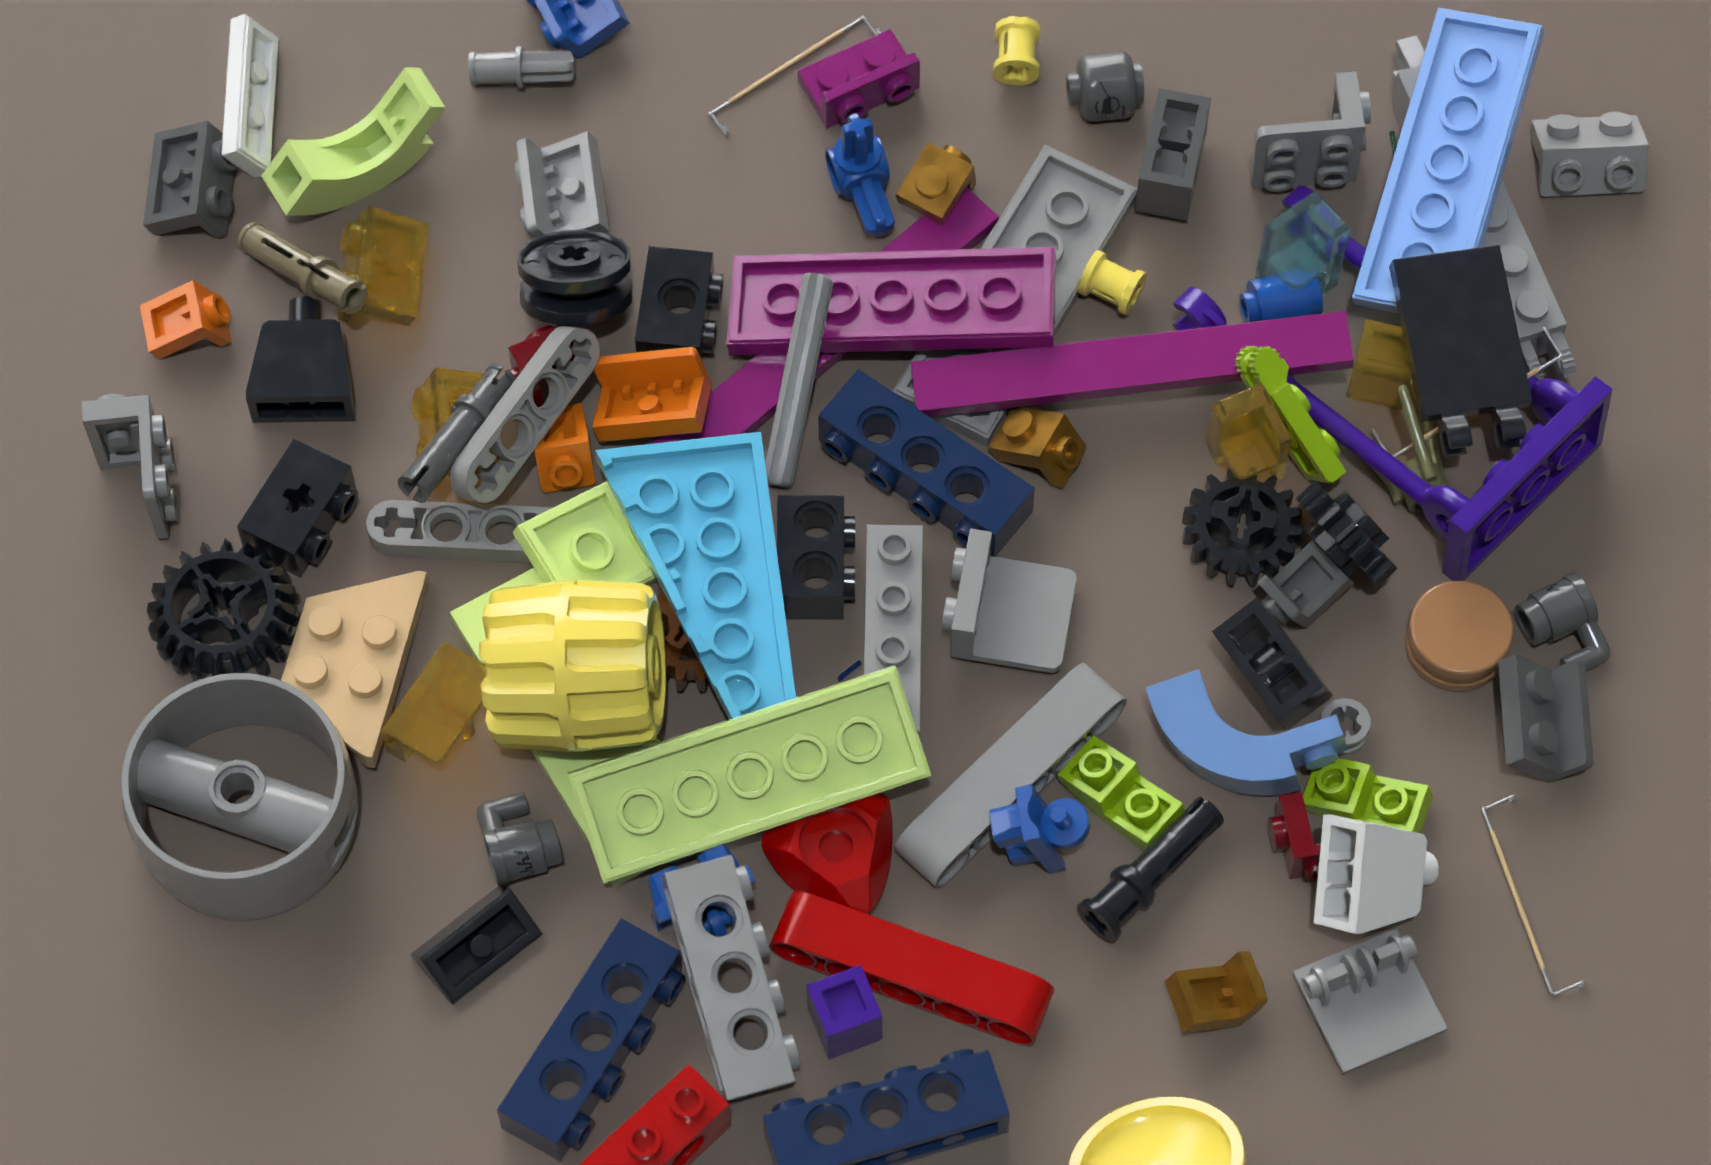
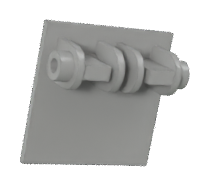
M1397 928L1292 972L1342 1074L1448 1030L1412 959L1417 956L1416 946L1410 935L1407 934L1401 937Z

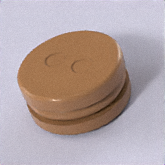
M1448 581L1438 584L1426 591L1416 602L1412 610L1405 636L1407 656L1415 671L1424 680L1438 688L1456 692L1478 689L1491 682L1499 674L1498 661L1508 656L1514 632L1512 617L1507 606L1499 596L1480 584L1469 581Z

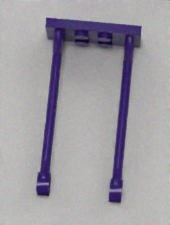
M1302 185L1296 187L1282 201L1284 207L1293 210L1280 223L1289 235L1303 245L1314 246L1317 244L1323 249L1333 250L1360 271L1366 248L1338 228L1331 209L1316 192ZM1191 286L1173 302L1176 309L1185 312L1172 324L1177 331L1227 325L1226 318L1219 306L1212 298L1198 288ZM1291 376L1287 377V382L1297 386L1307 397L1311 405V410L1308 413L1315 424L1422 506L1423 513L1429 524L1446 541L1442 573L1452 581H1464L1602 444L1613 390L1596 376L1580 392L1566 383L1553 378L1542 380L1535 376L1529 378L1528 382L1532 396L1531 406L1541 423L1536 424L1525 435L1519 447L1520 451L1510 461L1507 462L1505 459H1501L1490 469L1483 481V487L1469 499L1454 488L1442 484L1435 486L1428 484Z

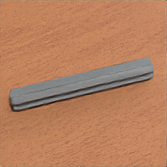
M805 273L802 279L765 462L767 481L769 485L791 487L794 482L833 288L832 279L823 274Z

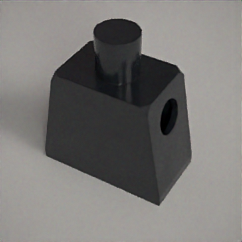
M309 296L295 297L289 302L288 320H268L262 324L246 388V401L252 423L356 421L354 398L341 325L339 321L334 319H321L322 303L318 299H313Z

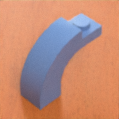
M1199 669L1145 687L1162 733L1177 757L1191 771L1204 780L1229 791L1264 796L1301 790L1295 768L1305 765L1306 769L1310 770L1322 768L1335 762L1338 759V753L1347 751L1337 715L1270 736H1254L1237 731L1226 724L1215 712Z

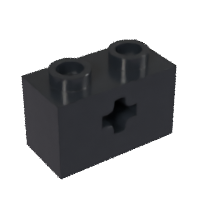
M293 439L237 525L242 546L246 542L252 545L256 557L267 551L273 556L275 566H282L287 572L301 578L309 564L318 563L325 554L330 541L329 533L339 518L342 520L346 519L355 506L358 491L351 466Z
M1257 597L1212 631L1278 721L1286 728L1290 729L1333 696L1271 612Z

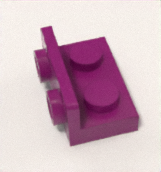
M891 29L797 70L798 82L826 129L841 122L848 123V116L858 113L859 118H861L868 110L888 101H901L907 98L915 89L920 88V61L915 53L906 55Z

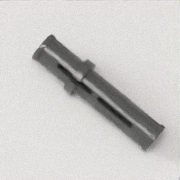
M495 363L490 364L469 394H463L458 397L452 407L453 414L409 469L398 479V486L407 497L417 486L419 490L413 496V500L424 503L429 499L432 491L451 469L455 459L516 378L512 372L507 370L502 378L498 380L496 377L502 371L503 366Z

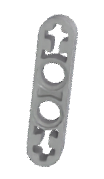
M561 326L549 334L455 459L451 467L450 482L456 495L462 499L482 503L494 501L501 495L594 370L599 360L600 348L596 336L591 331L583 328ZM575 342L572 349H570V343ZM572 354H574V355H575L574 360H573V361H569V359L571 358ZM552 365L557 366L555 370L552 369ZM544 378L549 386V396L545 404L537 407L533 399V390L536 383ZM510 420H513L518 428V437L515 444L511 448L506 449L502 443V430ZM495 458H498V459H499V462H498V463H497V462H493V461L495 460ZM477 467H481L478 473L479 478L482 480L480 486H475L478 482V477L474 473Z
M388 500L375 505L371 509L366 519L369 541L373 548L387 556L531 563L516 538L507 544L499 545L487 538V532L492 525L500 522L510 523L517 527V525L553 507L429 501L419 503L408 500ZM418 519L422 520L423 539H416L414 530H417L416 520ZM450 519L461 524L462 532L453 541H438L431 534L433 527L442 520ZM389 520H399L401 528L396 530L395 536L386 537L384 528L388 527Z

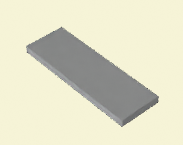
M1044 145L981 249L1055 247V336L1080 295L1077 292L1078 284L1087 263L1098 249L1106 252L1134 206L1138 188ZM1024 348L918 350L911 362ZM910 362L892 392L916 407ZM1011 408L931 418L941 425L988 447Z

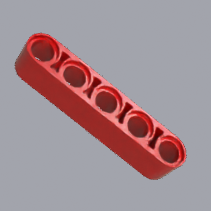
M796 891L790 894L769 944L770 949L784 960L827 976H832L861 965L873 993L1019 1045L1028 1046L1035 1043L1055 991L1048 981L1033 973L806 892Z

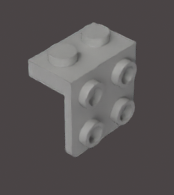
M1357 71L1335 73L1327 121L1266 125L1256 130L1250 172L1251 186L1253 188H1266L1269 191L1281 192L1299 185L1319 184L1323 187H1337L1346 182L1356 181L1361 151H1366L1365 124H1370L1371 122L1368 91L1360 92Z
M106 394L97 400L82 401V422L99 469L141 465L143 498L157 539L169 538V521H178V505L175 489L170 488L168 472L175 471V455L172 439H167L164 414L155 415L149 395L127 397L122 394Z
M970 529L966 549L956 547L951 580L960 582L957 599L947 597L943 614L942 630L951 632L950 657L1048 673L1059 671L1063 663L1077 576L1075 572L1063 567L991 556L992 532Z

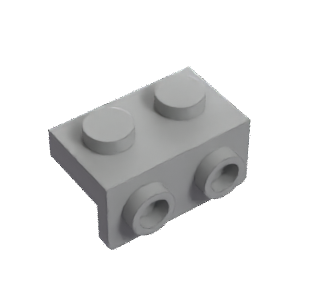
M1608 112L1601 117L1576 118L1571 115L1558 114L1548 119L1532 120L1530 139L1540 164L1538 189L1541 196L1634 193L1645 190L1649 144L1637 115Z
M588 131L542 149L528 137L518 140L517 151L519 161L515 163V173L522 187L524 207L520 210V217L526 232L535 238L562 230L588 229L609 232L598 140Z

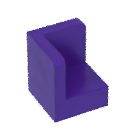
M861 965L806 985L807 1008L828 1060L882 1039V1014Z

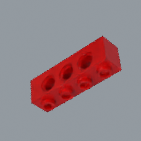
M688 1064L579 1165H690L732 1126L730 1104Z

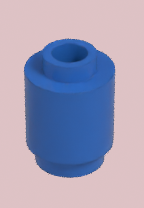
M1300 270L1249 280L1246 285V292L1239 295L1240 310L1245 323L1322 314L1323 312L1322 292L1319 281L1313 272L1302 274Z

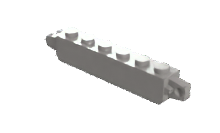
M1417 35L1396 41L1395 46L1397 49L1393 55L1398 71L1392 72L1394 82L1392 105L1401 130L1425 54ZM1501 180L1482 247L1500 245L1525 368L1530 372L1535 368L1541 367L1537 356L1548 353L1550 360L1559 356L1543 331V327L1546 326L1563 356L1558 361L1552 363L1558 377L1565 379L1576 375V365L1564 337L1567 323L1506 187ZM1543 369L1534 375L1539 380L1544 379Z

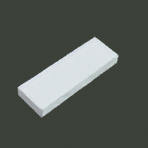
M246 14L232 18L230 22L221 156L252 177L258 178L261 177L271 163L278 37Z

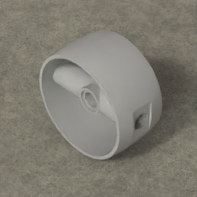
M250 673L221 674L192 682L167 696L152 709L137 728L125 754L121 778L122 809L137 853L151 876L171 896L197 912L227 920H255L284 913L303 904L324 888L337 873L349 852L356 828L358 792L348 751L339 731L325 712L309 696L288 683L264 675ZM267 725L289 730L301 735L319 747L336 766L338 771L334 797L331 798L264 775L258 766L249 761L237 759L226 762L186 747L212 732L233 726ZM249 790L253 792L251 798L244 803L232 804L228 802L229 797L237 791ZM148 804L290 852V854L266 866L241 872H213L188 866L164 853L146 835L145 822Z

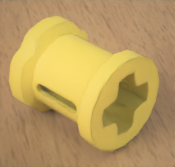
M1010 16L996 23L995 40L999 43V58L993 64V75L999 82L1011 86H1024L1035 82L1039 78L1040 65L1035 59L1036 43L1040 40L1041 27L1035 20L1029 17Z
M1098 249L1092 255L1083 271L1077 292L1085 297L1091 293L1118 306V312L1129 315L1144 288L1147 273L1142 270L1132 272L1107 260L1105 252Z

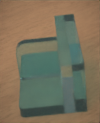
M1313 192L1265 226L1255 279L1277 275L1289 288L1297 290L1317 278L1323 296L1338 285L1350 227Z

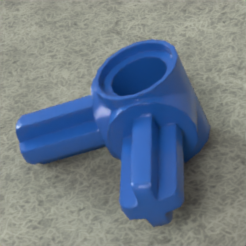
M858 113L848 116V124L841 127V137L836 142L835 147L825 149L826 164L837 195L843 194L844 198L853 200L865 232L868 235L879 237L885 235L886 231L891 230L895 225L893 214L883 190L887 186L888 181H890L888 161L881 140L877 135L873 136L872 121L869 118L860 119Z

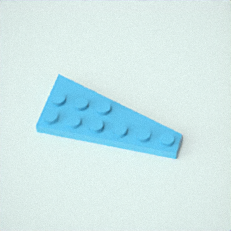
M761 432L595 450L596 460L728 719L796 698Z

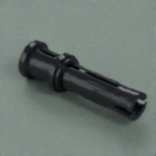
M1197 797L1175 822H1172L1130 865L1117 866L1110 873L1111 881L1092 899L1085 898L1077 906L1079 916L1087 927L1101 939L1110 943L1115 942L1121 936L1120 928L1139 909L1146 910L1153 904L1156 895L1155 890L1208 836L1224 823L1223 816L1218 808L1209 800Z

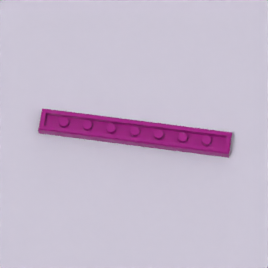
M966 187L943 226L922 216L880 252L972 249L990 234L999 216ZM848 352L819 353L814 381ZM757 354L712 391L708 401L702 432L659 436L650 444L755 432L775 415L787 354Z
M1346 311L1058 344L1054 345V347H1032L911 362L916 408L929 417H939L1239 382L1243 380L1240 377L1241 373L1237 372V367L1234 366L1236 364L1234 359L1237 358L1236 353L1241 351L1240 348H1245V346H1257V348L1259 346H1270L1272 349H1276V352L1280 353V358H1284L1289 366L1288 376L1353 368L1354 359Z

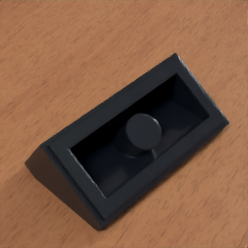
M498 886L411 953V957L445 998L453 1004L543 933L511 888Z

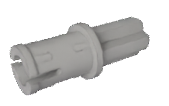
M517 46L515 52H470L468 61L469 79L472 86L478 84L517 83L518 88H525L526 83L570 82L574 79L575 75L574 55L569 50L525 51L523 46Z

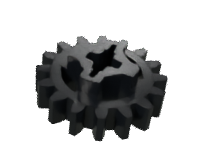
M1230 467L1227 468L1225 481L1220 482L1218 478L1210 474L1206 477V492L1197 488L1191 491L1189 503L1191 506L1184 507L1182 523L1187 526L1184 527L1182 540L1183 544L1194 545L1191 553L1193 563L1201 562L1205 559L1209 561L1207 570L1209 577L1212 578L1220 570L1228 572L1227 581L1229 585L1235 584L1238 574H1246L1250 584L1257 585L1260 571L1264 570L1273 578L1279 573V561L1288 564L1294 558L1296 549L1293 546L1300 545L1303 529L1298 527L1302 518V509L1296 507L1289 508L1292 505L1294 495L1291 489L1280 493L1275 491L1278 477L1272 475L1264 483L1257 480L1256 468L1251 467L1246 478H1238L1235 469ZM1242 514H1246V525L1248 527L1244 529L1243 537L1239 539L1237 537L1239 530L1237 523H1240Z
M1313 481L1295 498L1314 518L1303 529L1348 576L1360 567L1379 587L1398 569L1379 549L1390 538L1345 490L1333 500L1316 481Z

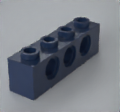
M859 369L818 415L819 441H821L822 447L829 455L841 462H846L847 460L864 471L868 480L877 488L886 492L893 490L908 501L912 510L921 518L930 522L937 520L952 531L956 540L965 548L967 547L970 529L992 532L991 556L996 557L1033 513L1035 487ZM875 433H882L889 436L890 439L885 442L876 443L868 440L867 437ZM917 463H927L932 465L934 469L921 473L914 471L910 467ZM967 492L976 495L979 499L974 502L964 503L958 501L955 496Z
M620 918L498 1107L497 1113L501 1128L559 1162L562 1161L570 1147L578 1150L592 1129L594 1119L590 1115L601 1098L609 1101L618 1090L625 1073L620 1068L632 1050L636 1053L641 1052L649 1041L655 1027V1022L651 1020L660 1005L664 1003L669 1006L680 992L685 981V975L681 973L680 951ZM623 986H632L642 992L635 1001L630 1003H620L612 998L613 993ZM595 1033L604 1034L611 1039L608 1046L599 1051H589L581 1046L582 1041L587 1036ZM563 1081H571L580 1086L579 1092L570 1099L560 1100L550 1095L552 1088Z
M962 1049L942 1057L940 1064L920 1070L914 1065L899 1067L888 1072L884 1076V1080L862 1086L860 1082L844 1083L831 1089L827 1097L807 1103L803 1098L783 1101L771 1109L772 1113L763 1115V1126L774 1165H899L1008 1133L1010 1112L989 1049L975 1054L971 1049ZM946 1093L954 1098L956 1105L950 1110L940 1112L931 1109L925 1100L932 1094ZM889 1109L894 1111L900 1117V1120L892 1127L880 1128L875 1126L869 1120V1117L877 1110ZM826 1125L835 1126L844 1134L840 1141L831 1145L819 1143L812 1135L818 1128Z

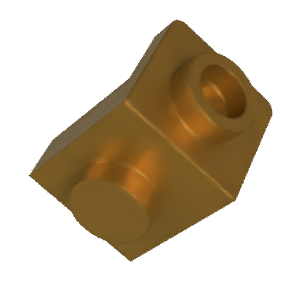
M927 142L896 192V200L898 203L943 226L966 187L972 191L976 185L974 165L971 164L970 158L957 148L945 145L941 149Z
M1027 407L1011 408L988 449L997 461L1038 468L1051 486L1063 488L1074 469L1078 466L1086 450V444L1065 414Z
M1249 951L1237 952L1224 965L1175 971L1165 980L1183 1034L1241 1026L1260 1010L1268 1000L1262 976L1257 971Z

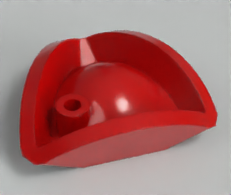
M880 792L767 829L762 833L761 845L763 851L779 876L795 892L810 893L868 914L879 902L890 870L893 845L890 801L887 796Z

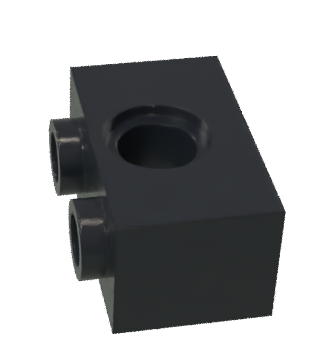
M649 246L635 335L636 353L694 347L697 349L702 362L704 352L714 353L717 321L709 320L711 305H721L723 274L714 273L713 252ZM677 306L691 308L690 311L682 314L670 311Z

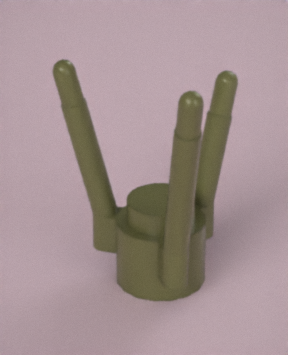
M1400 385L1398 387V394L1416 453V458L1405 462L1404 465L1431 486L1442 484L1450 487L1443 468L1437 434L1427 439L1425 443L1409 389L1406 385ZM1434 421L1422 422L1424 435L1436 428ZM1374 470L1387 486L1395 505L1406 501L1411 512L1423 511L1422 506Z

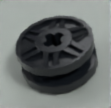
M588 229L562 230L544 234L527 242L518 252V275L523 280L520 283L521 307L529 316L539 321L562 326L589 325L609 320L623 313L632 303V279L627 275L630 272L631 266L630 248L622 239L616 236Z

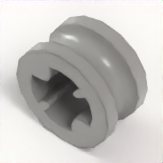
M1340 698L1333 700L1325 706L1320 720L1333 715H1337V718L1339 717L1340 723H1343L1344 717L1352 719L1355 722L1353 729L1355 735L1350 736L1348 730L1345 732L1344 739L1347 751L1338 753V755L1354 754L1364 747L1368 739L1371 727L1369 712L1360 702L1354 699Z

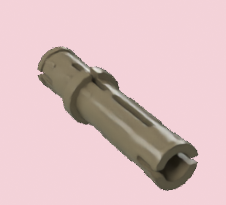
M259 222L248 223L241 230L238 237V248L244 254L254 257L276 272L298 283L302 292L313 299L323 298L342 309L346 314L358 312L365 304L368 289L363 285L364 283L339 271L337 263L328 257H315L291 241L263 227L264 225Z

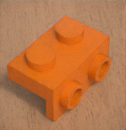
M686 347L599 356L594 372L602 388L592 429L599 442L702 432L712 382L696 348Z

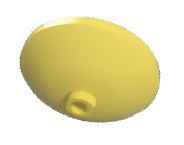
M1158 1097L1121 1107L1096 1122L1077 1143L1071 1155L1069 1165H1245L1246 1158L1242 1138L1237 1127L1219 1109L1207 1103L1189 1098Z

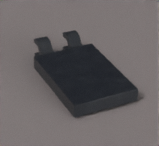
M1500 245L1393 259L1389 265L1420 422L1437 420L1444 457L1467 453L1466 447L1472 446L1473 441L1469 423L1464 416L1484 413L1491 414L1494 439L1498 450L1519 447L1520 439H1523L1526 435V426L1523 416L1518 409L1528 407L1532 402V396Z

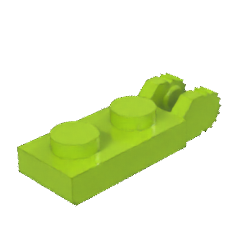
M1245 346V348H1240L1241 351L1236 353L1237 358L1234 359L1236 361L1234 366L1237 367V372L1241 373L1240 377L1249 389L1250 395L1306 480L1326 483L1335 482L1347 472L1337 458L1340 455V449L1329 433L1323 429H1318L1308 413L1311 410V405L1304 393L1297 386L1287 382L1289 366L1284 358H1280V353H1277L1276 349H1272L1270 346H1259V348L1257 346Z

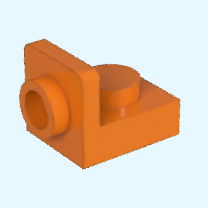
M194 280L139 305L148 352L160 359L205 338L220 347L232 342L228 325L231 321V313L226 301L218 293L212 292Z
M583 404L567 405L534 449L541 491L544 493L586 487L595 483Z

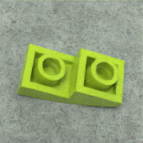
M1094 735L1057 774L1059 781L1082 803L1117 832L1144 851L1185 811L1182 802L1139 774L1136 762Z
M1338 758L1335 762L1325 767L1312 769L1303 799L1306 810L1321 817L1330 814L1421 833L1433 794L1429 785L1375 775L1371 764Z

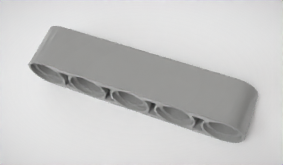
M1086 663L1077 665L903 831L895 844V851L936 888L942 887L993 840L989 810L1017 804L1016 787L1032 784L1039 794L1043 792L1093 735L1099 738L1115 722L1125 708L1127 699Z

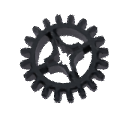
M226 538L221 544L220 551L212 552L210 546L205 542H202L200 546L201 555L192 558L190 554L181 551L179 558L182 567L178 569L164 565L163 575L166 582L153 583L151 592L156 601L147 603V614L149 619L153 621L149 624L148 630L151 639L158 642L156 648L159 656L164 661L172 659V668L179 676L190 670L194 682L206 678L209 674L216 676L246 673L245 671L252 668L257 673L265 676L267 671L265 659L270 658L282 662L284 652L280 644L293 643L295 633L291 625L297 624L300 617L298 607L293 605L298 600L295 587L288 584L289 576L286 569L282 566L274 567L273 556L267 551L256 557L254 547L248 542L238 552H234L232 543ZM223 582H234L232 584H222ZM198 593L200 595L198 605L187 612L189 618L180 623L184 608L192 597ZM212 602L216 604L220 611L227 610L228 614L232 615L234 625L226 615L219 617L218 611L215 613ZM267 603L261 622L249 634L246 629L248 622L259 614L257 609ZM215 642L227 643L224 645H210Z

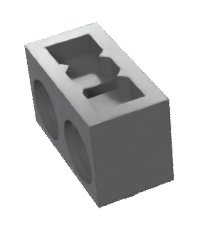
M1158 89L1138 180L1135 211L1188 220L1207 133L1211 104L1210 97Z

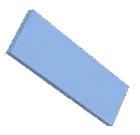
M1438 8L1352 295L1354 305L1398 313L1389 265L1393 259L1483 246L1544 36L1542 25Z

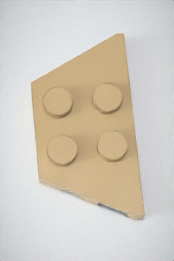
M415 571L307 597L281 681L292 685L309 696L325 712L339 731L345 746L356 753L359 762L366 767L375 768L429 586L428 575L424 571Z

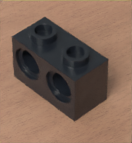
M778 495L777 557L786 619L844 620V599H855V566H844V549H855V516H844L843 495ZM813 527H821L829 532L820 538H813L804 534L806 530ZM812 577H821L829 582L821 588H810L803 584L804 581Z

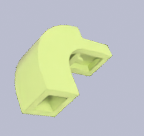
M405 67L376 107L360 122L328 138L287 140L261 177L286 216L316 215L349 206L394 182L427 153L434 144L427 132L446 107L421 68Z

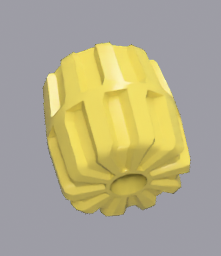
M564 580L500 588L490 593L489 604L485 605L482 615L486 639L479 642V657L486 664V676L480 684L483 705L487 708L485 722L491 738L496 741L497 745L512 749L583 752L643 745L655 741L660 733L664 719L666 651L661 609L655 592L650 586L642 583Z

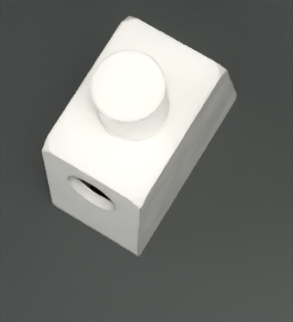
M1330 814L1323 815L1314 923L1354 934H1362L1417 916L1421 910L1423 886L1433 884L1439 873L1437 859L1432 853L1426 851L1427 839L1425 835Z

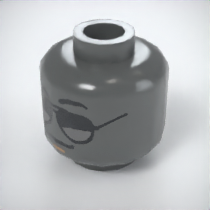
M1124 51L1084 54L1077 61L1076 73L1066 74L1069 105H1079L1080 113L1087 121L1127 119L1134 114L1137 104H1144V79L1141 63H1133L1130 55Z

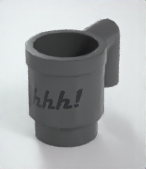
M1570 573L1562 577L1561 580L1529 594L1526 601L1515 605L1514 611L1517 623L1525 638L1534 646L1546 640L1554 642L1577 631L1584 648L1560 658L1561 666L1577 661L1584 664L1587 671L1609 659L1611 651L1597 623L1599 618L1596 602L1587 584L1578 574Z
M524 792L484 802L477 808V818L497 886L546 872L547 867L563 863L559 841L551 819L537 823L532 819L504 827L503 820L529 814Z

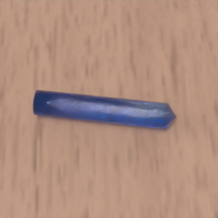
M858 660L836 677L839 682L862 664L861 661Z

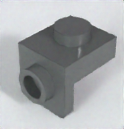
M1312 540L1273 578L1264 574L1257 583L1268 594L1262 600V603L1280 622L1285 625L1292 619L1307 629L1354 581L1331 559L1317 542Z

